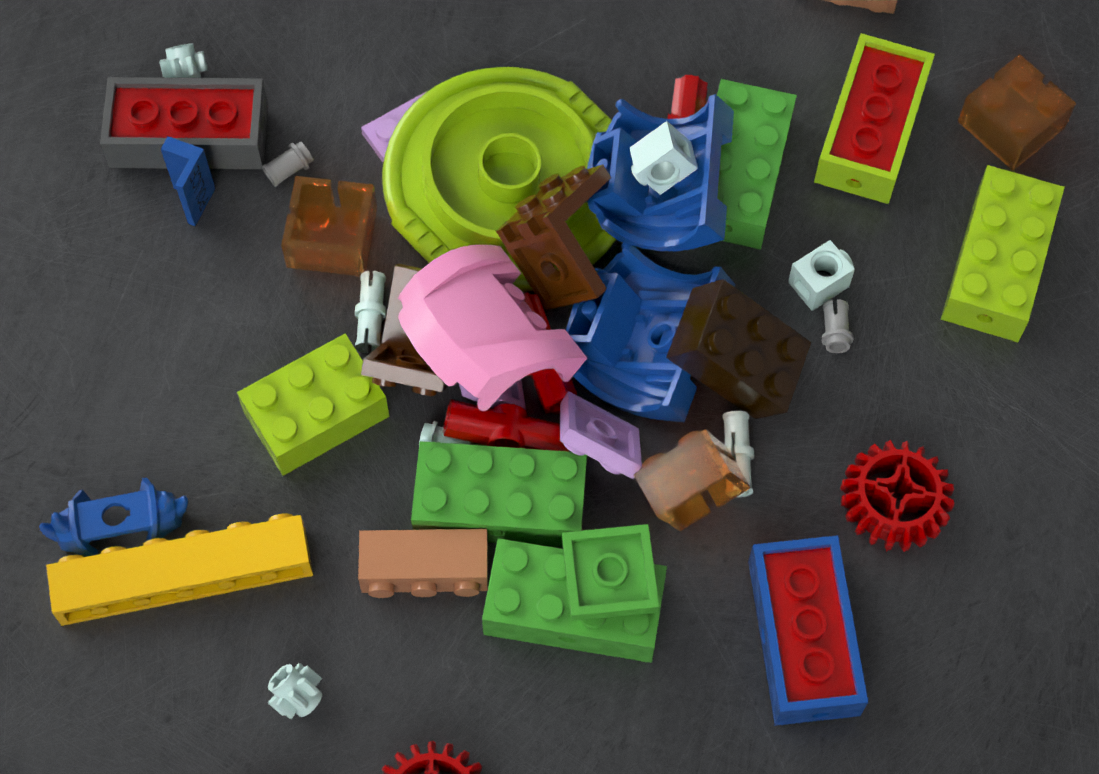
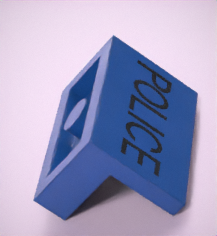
M167 136L161 147V152L173 187L178 192L189 225L196 226L215 191L204 149Z

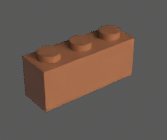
M487 529L359 531L358 580L361 592L368 593L376 598H387L393 596L394 592H411L416 597H432L437 592L454 591V594L457 596L470 597L478 595L479 591H488Z

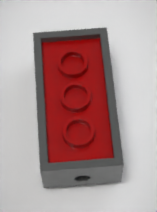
M108 77L100 146L109 168H167L161 147L167 136L204 149L209 169H262L264 165L268 99L263 78Z

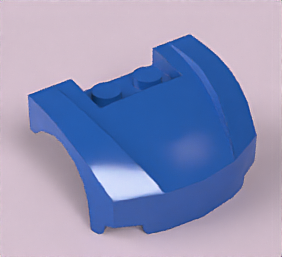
M714 94L709 96L707 104L694 115L685 118L664 119L639 111L624 99L618 100L615 106L619 112L614 115L606 132H597L587 169L603 164L611 177L587 200L588 207L596 215L601 228L620 242L655 251L690 250L725 240L727 206L717 199L721 145L732 142L734 110ZM667 121L691 141L698 169L660 195L648 184L646 186L640 184L634 177L631 170L633 161L630 147Z
M623 243L621 245L622 252L617 254L604 270L595 268L607 289L598 298L575 303L572 307L566 331L587 357L573 377L585 389L620 410L650 419L685 422L697 386L690 380L691 375L666 358L692 288L724 279L734 287L735 283L722 267H713L710 272L698 275L683 274L655 264L635 246Z

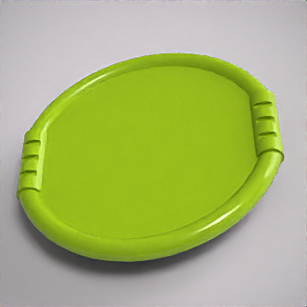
M493 67L454 76L436 85L416 100L404 113L390 137L384 156L382 185L384 199L392 220L391 225L428 263L448 251L463 246L495 245L500 246L520 271L496 231L517 212L515 206L520 201L531 195H536L540 191L538 185L543 180L557 173L560 177L566 176L570 171L584 165L587 169L592 144L597 132H606L612 120L575 83L545 72L519 67ZM587 201L565 221L592 265L616 241L613 236L601 228L596 215L589 209ZM521 272L513 285L522 292L533 291Z

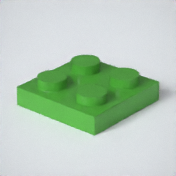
M648 524L562 533L571 621L659 612Z

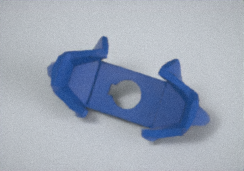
M142 478L140 491L102 499L91 500L82 489L68 501L67 509L60 513L54 512L51 515V523H41L39 528L47 538L56 541L61 550L83 556H93L98 554V550L88 543L94 540L140 531L148 532L145 542L150 539L164 538L182 525L183 514L188 506V498L183 495L177 499L173 493L157 491L148 478ZM120 506L126 511L130 510V516H126L125 520L119 525L110 526L103 522V515L110 507Z

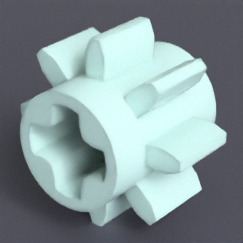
M193 43L165 49L167 59H162L159 62L163 78H201L200 72L208 70L204 51L195 53Z
M298 663L294 668L292 665L287 664L281 667L269 681L268 689L274 696L269 700L268 704L282 716L286 715L290 719L293 718L295 713L299 717H304L317 707L322 698V692L315 687L322 678L308 665L304 667L301 663Z

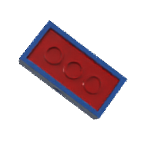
M838 535L753 544L748 563L775 726L861 716L868 704Z

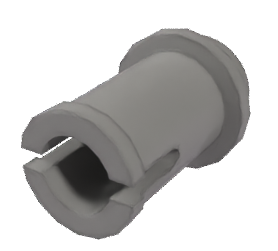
M301 141L296 145L292 142L289 144L290 149L262 166L264 173L275 187L300 169H309L308 164L314 161L312 155Z
M837 299V314H835L833 309V300L823 304L825 333L821 337V342L826 346V350L831 353H844L848 351L854 341V335L849 331V304L844 300Z

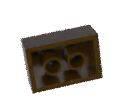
M721 279L692 288L666 358L735 406L747 412L754 419L787 413L811 342L730 283Z

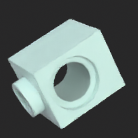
M667 121L630 147L633 161L631 170L634 177L643 186L648 184L660 195L698 169L691 141Z
M829 240L792 264L788 283L810 310L813 311L850 287L855 268L850 256L844 250H838L833 242ZM824 270L829 272L832 276L824 277L819 275L816 271Z

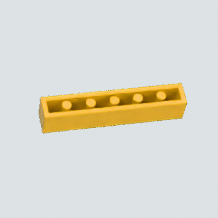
M289 513L277 514L270 517L266 522L256 524L236 522L229 525L225 530L215 532L195 530L187 533L184 538L169 541L165 538L150 539L144 542L143 546L129 549L120 546L109 547L102 550L101 554L88 557L68 555L60 558L57 563L46 565L51 610L61 626L313 576L306 530L301 515L293 516Z

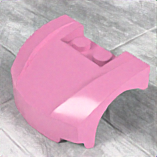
M469 245L448 251L416 273L398 297L403 306L398 318L416 351L446 385L453 386L459 383L474 397L478 398L477 406L481 411H487L508 388L530 373L543 369H555L560 378L568 382L587 359L565 329L546 330V322L538 314L532 312L524 301L525 296L523 292L513 285L521 272L500 246Z

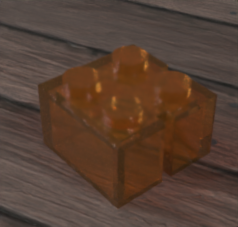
M1020 54L996 72L994 79L990 77L966 97L958 122L1012 171L1066 127L1076 105V102L1053 82L1050 81L1046 85L1042 83L1045 75Z
M295 176L289 205L291 214L287 215L281 244L287 268L361 276L366 271L378 209L374 185L339 181L337 188L341 207H336L331 180Z
M706 429L701 432L697 430L686 434L678 441V447L666 454L659 453L651 456L642 464L643 468L633 474L657 518L670 524V526L680 532L712 512L701 494L705 490L709 491L717 507H721L751 488L727 446Z

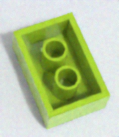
M346 334L337 337L237 392L244 414L282 476L390 417L385 394L379 385L372 383V377L361 375L363 360Z

